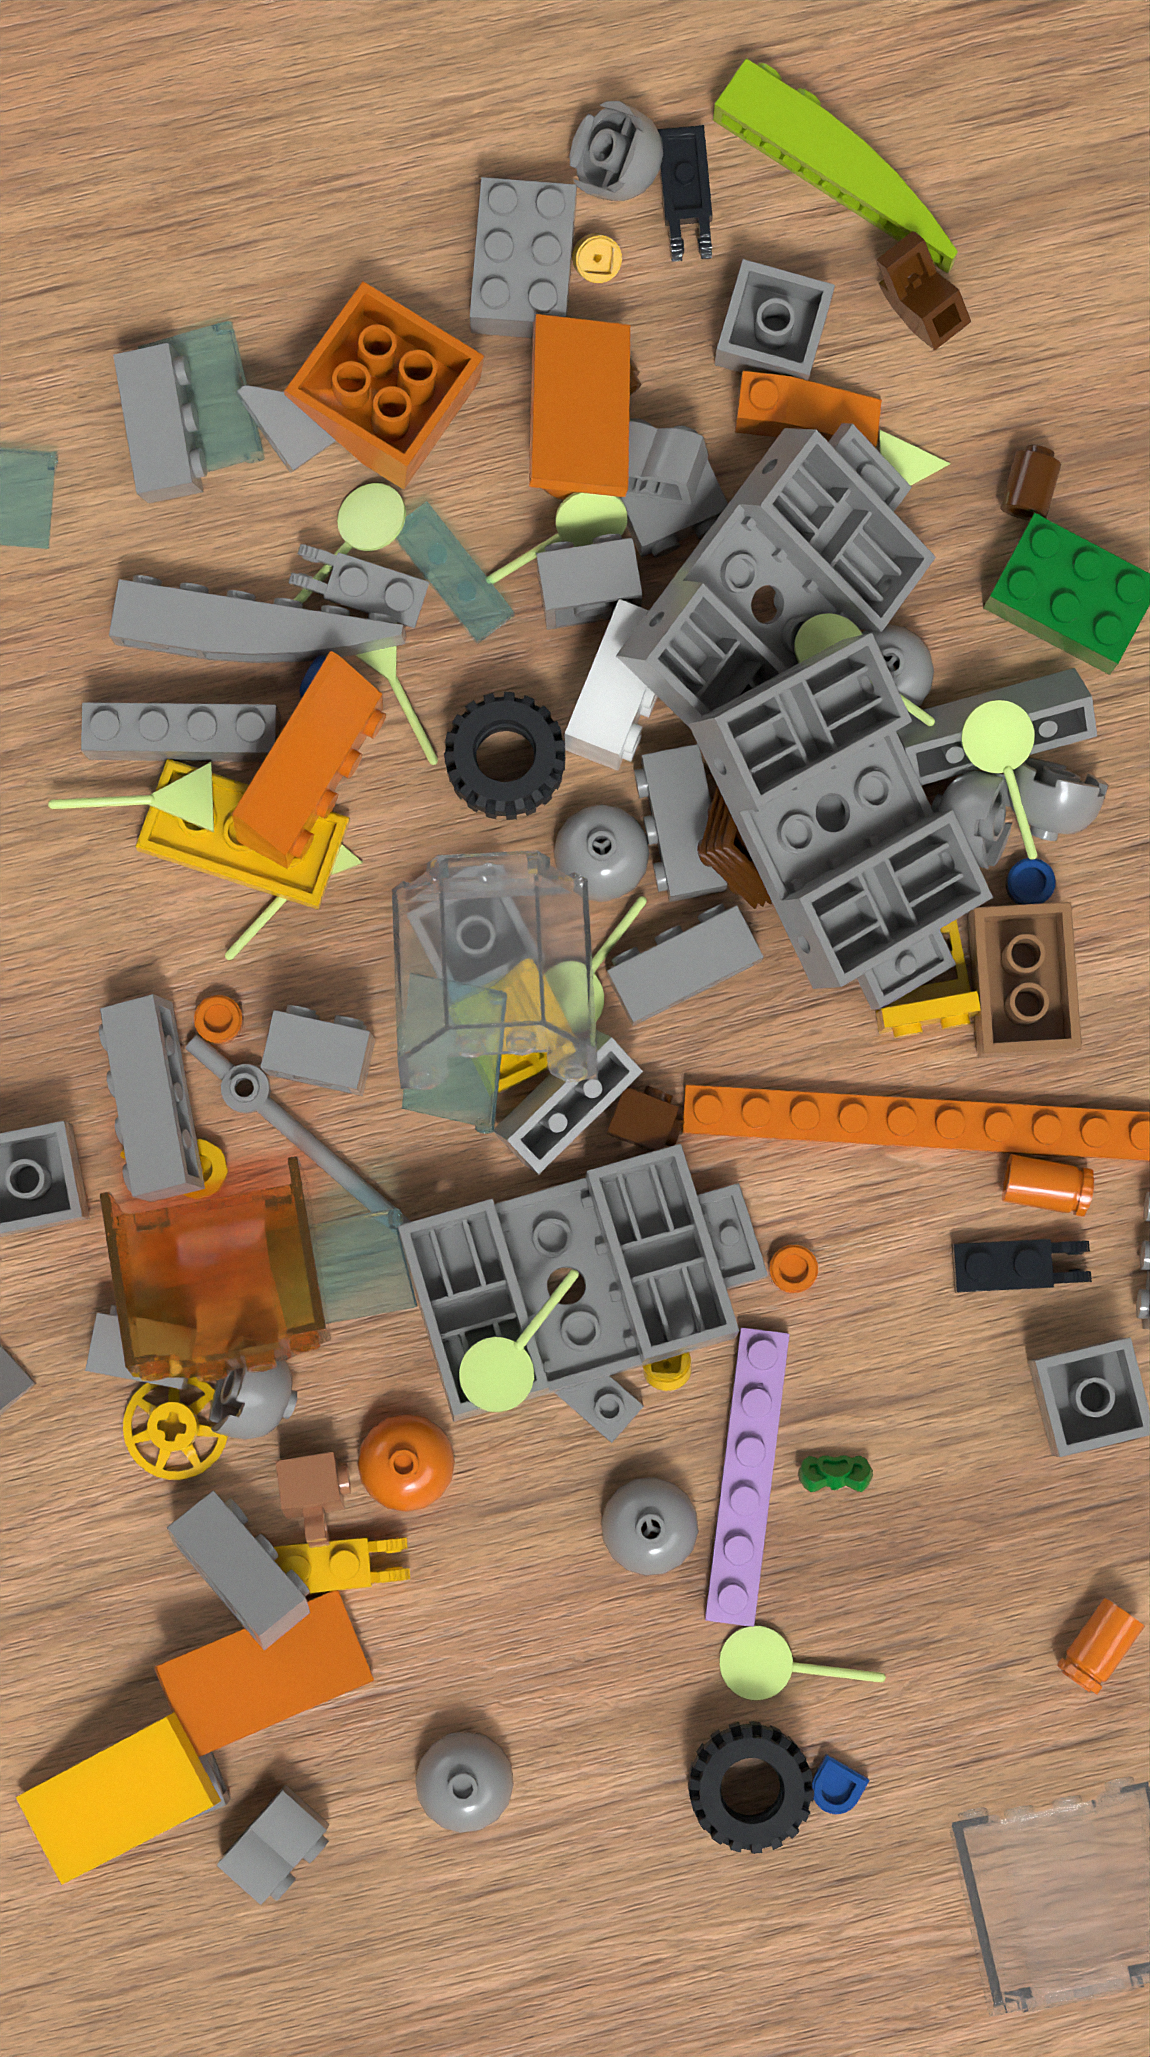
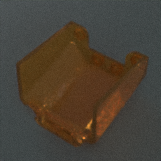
M298 1156L288 1158L291 1184L135 1214L124 1213L110 1191L100 1193L125 1367L133 1377H140L142 1381L197 1377L199 1382L217 1381L228 1376L227 1371L247 1368V1372L250 1373L272 1370L277 1367V1361L288 1360L303 1352L320 1348L321 1344L331 1340L309 1182Z

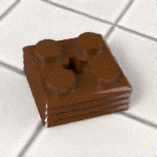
M717 786L713 802L708 806V820L703 839L698 843V856L705 866L712 867L727 882L733 894L740 895L751 907L756 909L758 904L764 907L765 901L771 905L772 900Z

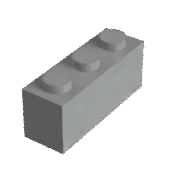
M169 343L114 354L137 495L147 503H154L204 492L201 477L207 476V465L202 449H196L193 431L199 430V418L194 403L188 402L185 385L191 384L192 379L186 356H180Z
M690 745L642 755V769L634 770L639 798L648 797L651 815L645 816L643 819L648 844H657L661 862L653 863L658 892L667 890L669 902L725 892L727 882L712 867H707L701 862L697 851L698 843L703 839L708 820V806L711 803L699 745Z
M723 904L715 906L698 916L701 924L683 932L680 925L673 927L654 938L657 946L641 954L638 948L634 947L611 960L614 967L607 970V977L632 1026L761 963L763 955L738 906L727 911Z
M594 1030L492 1131L525 1166L540 1174L643 1071L612 1037Z
M213 1490L169 1525L167 1529L173 1544L261 1648L266 1650L310 1613L305 1598L310 1591L292 1569L285 1574L275 1563L274 1560L279 1555L262 1534L254 1538L245 1528L244 1524L248 1522V1519L240 1507L231 1498L224 1503Z

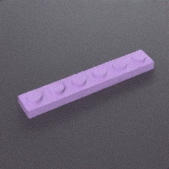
M740 1328L705 1621L752 1627L755 1624L789 1343L788 1333Z

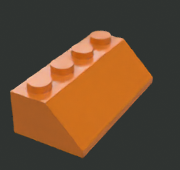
M332 651L329 652L232 813L237 842L286 869L289 868L295 857L301 860L307 853L314 839V834L310 831L318 817L326 819L329 816L339 795L334 792L343 776L348 779L352 777L362 759L363 754L359 752L360 747L367 736L372 739L376 737L386 718V713L382 712V693L338 654Z

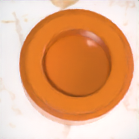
M213 995L204 999L196 1008L194 1024L200 1036L208 1042L226 1044L233 1041L240 1034L244 1024V1017L241 1008L234 1000L223 995Z
M787 1245L780 1248L772 1256L769 1263V1275L773 1284L781 1291L800 1293L810 1288L815 1282L818 1275V1263L813 1253L807 1248L800 1245Z

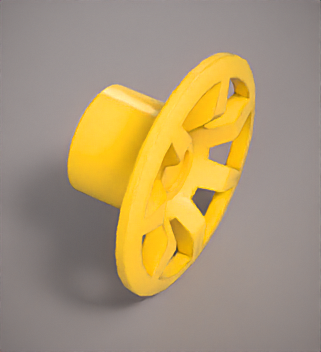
M189 1375L187 1384L201 1389L205 1395L190 1406L181 1403L179 1389L169 1387L167 1403L157 1407L144 1400L143 1398L148 1392L160 1386L152 1383H146L140 1387L127 1405L123 1418V1435L126 1447L134 1461L145 1471L156 1477L167 1480H182L199 1475L217 1461L226 1446L228 1436L212 1432V1427L199 1424L197 1415L213 1399L215 1389L197 1377ZM137 1406H139L150 1417L147 1423V1430L133 1436L132 1419ZM197 1436L218 1437L213 1452L206 1460L201 1462L193 1445ZM151 1440L154 1445L160 1448L156 1466L148 1462L141 1455L135 1443ZM181 1450L194 1466L183 1471H168L164 1469L172 1452Z

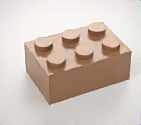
M1071 902L978 907L971 910L967 917L973 992H978L981 1011L975 1015L977 1058L1074 1053L1081 1049L1082 1041Z

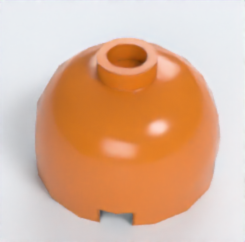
M402 1414L388 1417L371 1428L361 1443L357 1465L361 1483L372 1499L387 1509L410 1512L424 1509L442 1497L452 1481L455 1459L452 1443L440 1426L423 1416Z

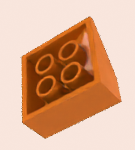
M362 281L284 390V395L363 465L400 488L405 489L479 383L484 355Z

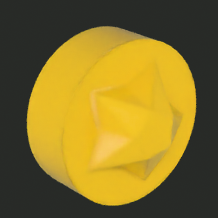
M591 233L582 237L577 242L573 250L572 261L575 270L584 279L592 283H604L611 280L620 270L622 253L618 244L610 237L601 233Z
M689 1352L643 1366V1374L646 1381L652 1387L662 1391H671L682 1387L689 1380L692 1371Z

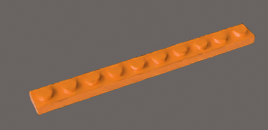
M685 1085L682 1134L1150 1162V1112Z

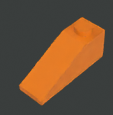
M743 371L735 433L778 437L784 428L816 429L829 442L842 423L854 424L876 448L882 400L792 376Z

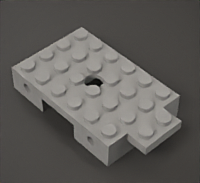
M842 423L829 442L816 429L784 428L617 653L616 657L690 728L688 723L799 664L795 656L794 643L799 629L808 619L819 614H837L852 621L859 630L882 632L936 558L894 513L912 487L854 424ZM768 585L776 591L774 605L777 613L769 622L760 623L752 613L751 601L753 595L760 587Z
M872 632L843 639L688 724L812 988L842 987L857 978L871 1010L884 1008L956 965L940 929L990 900L993 896L954 811L933 813L896 731L911 723L912 719ZM826 794L838 797L845 807V814L840 821V829L835 832L824 830L816 819L817 803Z
M681 1144L588 1170L586 1177L518 1198L494 1204L492 1198L398 1226V1237L453 1422L489 1412L471 1403L461 1388L459 1370L466 1352L474 1344L486 1338L503 1337L516 1342L550 1298L547 1290V1281L550 1275L560 1268L577 1270L584 1278L585 1293L574 1304L562 1305L558 1303L524 1346L534 1368L533 1385L524 1401L734 1339L739 1332V1328L727 1290L766 1279L768 1276L739 1183L697 1195Z

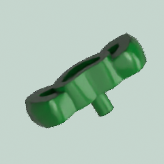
M825 1455L819 1458L808 1456L802 1461L798 1470L799 1481L809 1492H816L825 1486L830 1487L834 1491L847 1486L855 1491L863 1492L868 1488L873 1477V1469L867 1459L862 1456H855L853 1458L846 1455L838 1457Z

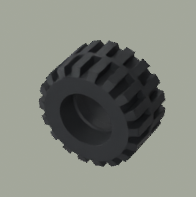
M504 692V697H494V693L483 695L484 701L476 704L473 700L465 706L466 711L462 715H456L452 721L453 727L451 732H447L444 758L449 781L452 783L454 791L460 800L463 798L467 802L468 807L476 813L480 810L486 814V817L496 819L497 816H506V820H515L517 815L523 813L529 816L536 812V808L539 805L543 804L545 806L552 799L555 789H559L562 782L566 757L565 742L562 738L561 728L558 722H554L551 718V712L544 705L541 708L535 705V701L531 697L524 695L523 699L516 698L515 692ZM503 731L522 735L531 743L534 751V761L530 770L521 778L509 782H500L488 778L481 772L477 764V750L480 744L490 735Z
M749 1721V1724L742 1725L739 1722L728 1724L729 1728L721 1732L718 1729L710 1735L711 1739L706 1744L702 1743L696 1751L697 1756L694 1762H691L688 1791L693 1811L703 1830H706L718 1844L724 1843L728 1845L730 1850L741 1853L742 1849L751 1850L752 1854L763 1853V1848L771 1846L775 1850L783 1846L782 1841L790 1837L793 1839L800 1832L798 1827L802 1821L806 1822L810 1815L809 1806L814 1801L811 1769L797 1744L789 1736L784 1735L780 1729L772 1725L767 1727L755 1721ZM747 1758H757L769 1763L777 1772L780 1782V1791L775 1802L765 1811L753 1815H745L733 1811L724 1801L721 1792V1783L725 1772L734 1763Z

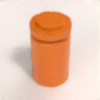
M1011 1154L1003 1180L1002 1201L1061 1213L1073 1211L1074 1215L1084 1217L1090 1207L1093 1196L1094 1171L1084 1167L1080 1171L1079 1168L1072 1165Z
M1104 1597L1066 1651V1659L1061 1658L1056 1666L1062 1669L1061 1672L1085 1690L1088 1692L1092 1691L1097 1695L1102 1689L1101 1682H1106L1145 1626Z

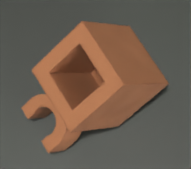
M334 1452L275 1461L281 1509L287 1519L304 1518L305 1537L310 1548L330 1545L325 1513L345 1510L343 1495L351 1494L348 1466H339Z

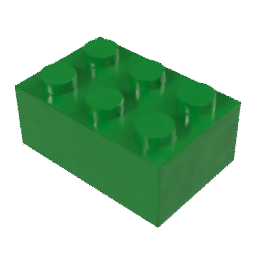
M1034 513L983 609L1110 675L1119 664L1150 606V573Z

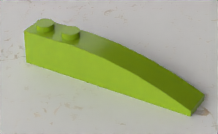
M746 58L716 101L713 121L898 242L912 231L916 232L925 240L934 265L949 273L958 254L957 249L931 212L899 174L862 138L822 108L821 102L815 95L802 88H798L796 91L782 82L780 74L771 66L765 63H758L756 65Z

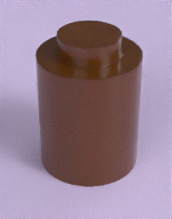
M1028 445L1026 450L1015 452L1000 506L1003 512L1028 521L1031 520L1034 513L1047 519L1061 468V462L1054 458V451L1039 445Z

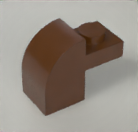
M912 231L876 259L884 278L878 284L889 304L909 329L933 350L938 349L972 322L960 290L936 271L925 240L916 232Z

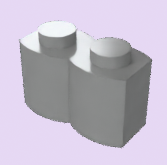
M629 419V477L626 496H647L661 502L678 505L692 504L708 458L704 437L686 426L657 429L645 420Z
M284 1785L224 1853L217 1866L260 1905L269 1896L277 1901L296 1880L290 1873L291 1870L302 1858L310 1864L327 1845L329 1840L323 1834L327 1831L329 1823L288 1786Z

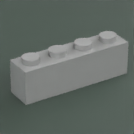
M1072 668L924 709L923 711L935 719L933 726L926 725L910 713L912 722L896 732L920 785L979 769L967 758L962 747L961 733L968 715L977 706L988 701H1009L1018 705L1027 713L1034 728V744L1029 755L1097 737L1092 695L1076 669Z
M82 702L81 751L89 760L167 761V759H171L174 761L264 762L280 735L281 715L276 705Z
M151 994L100 1008L103 1024L99 1026V1037L103 1048L108 1053L110 1070L107 1072V1084L110 1093L116 1100L118 1117L115 1119V1131L125 1152L126 1164L123 1166V1178L126 1187L132 1193V1197L149 1202L205 1189L173 1003Z

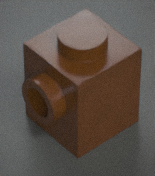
M646 1086L643 1093L627 1087L622 1092L607 1135L654 1152L663 1149L665 1145L671 1147L676 1144L684 1121L675 1118L679 1107L670 1104L673 1098L672 1095L650 1086Z

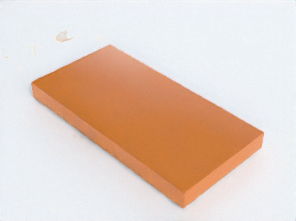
M542 314L535 315L532 347L529 487L626 497L629 477L631 325Z
M338 1590L330 1591L307 1601L310 1613L266 1650H263L250 1633L243 1628L154 1666L171 1712H175L198 1757L374 1681Z

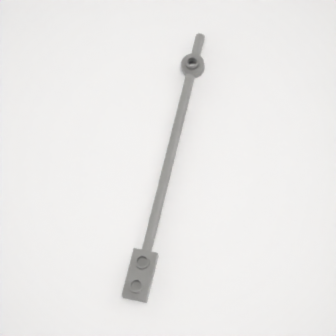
M199 1034L188 1043L185 1049L222 1080L221 1094L225 1103L230 1108L244 1114L257 1111L397 1235L398 1226L412 1222L270 1098L271 1085L268 1077L262 1070L250 1064L234 1066ZM244 1079L251 1080L254 1085V1090L248 1097H241L236 1091L237 1084ZM610 1376L554 1392L611 1443L644 1407Z

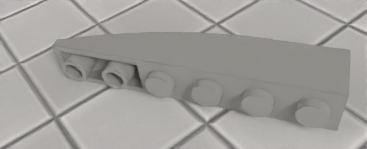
M134 575L133 581L119 579L109 637L118 646L205 660L246 663L313 661L319 655L328 656L330 651L338 654L340 657L352 656L403 645L406 641L404 626L396 624L397 618L390 615L370 613L368 619L349 616L350 611L347 609L329 605L322 606L321 612L302 609L303 604L296 600L275 598L274 604L255 601V595L236 590L227 591L226 597L208 594L209 589L207 587L193 583H181L180 589L161 586L162 581L157 578L143 575Z

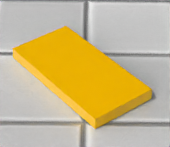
M167 759L156 791L192 773L198 768ZM212 773L214 832L150 806L135 846L137 851L317 910L320 908L350 822L349 817L331 812L326 819L319 816L310 831L314 834V839L307 853L301 860L295 857L289 868L286 869L237 842L232 813L247 790L248 784Z
M175 1712L15 1797L61 1885L221 1802Z

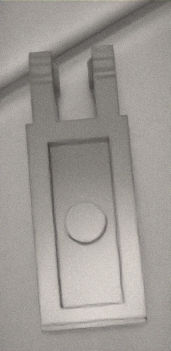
M300 544L297 554L302 556L303 559L331 566L333 570L328 584L303 573H291L289 584L324 595L325 600L364 613H380L397 618L398 624L415 629L429 586L428 581L339 552L337 555L315 547Z

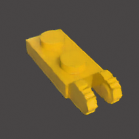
M368 1537L330 1540V1545L310 1548L309 1543L273 1546L279 1555L274 1560L275 1563L285 1574L292 1569L305 1583L310 1593L372 1587L373 1583L411 1579L410 1568L396 1566L388 1567L386 1570L371 1571L370 1552L395 1553L401 1552L402 1549H407V1537L369 1540Z

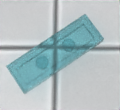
M427 501L406 517L404 526L395 538V541L476 644L480 643L515 616L512 608Z

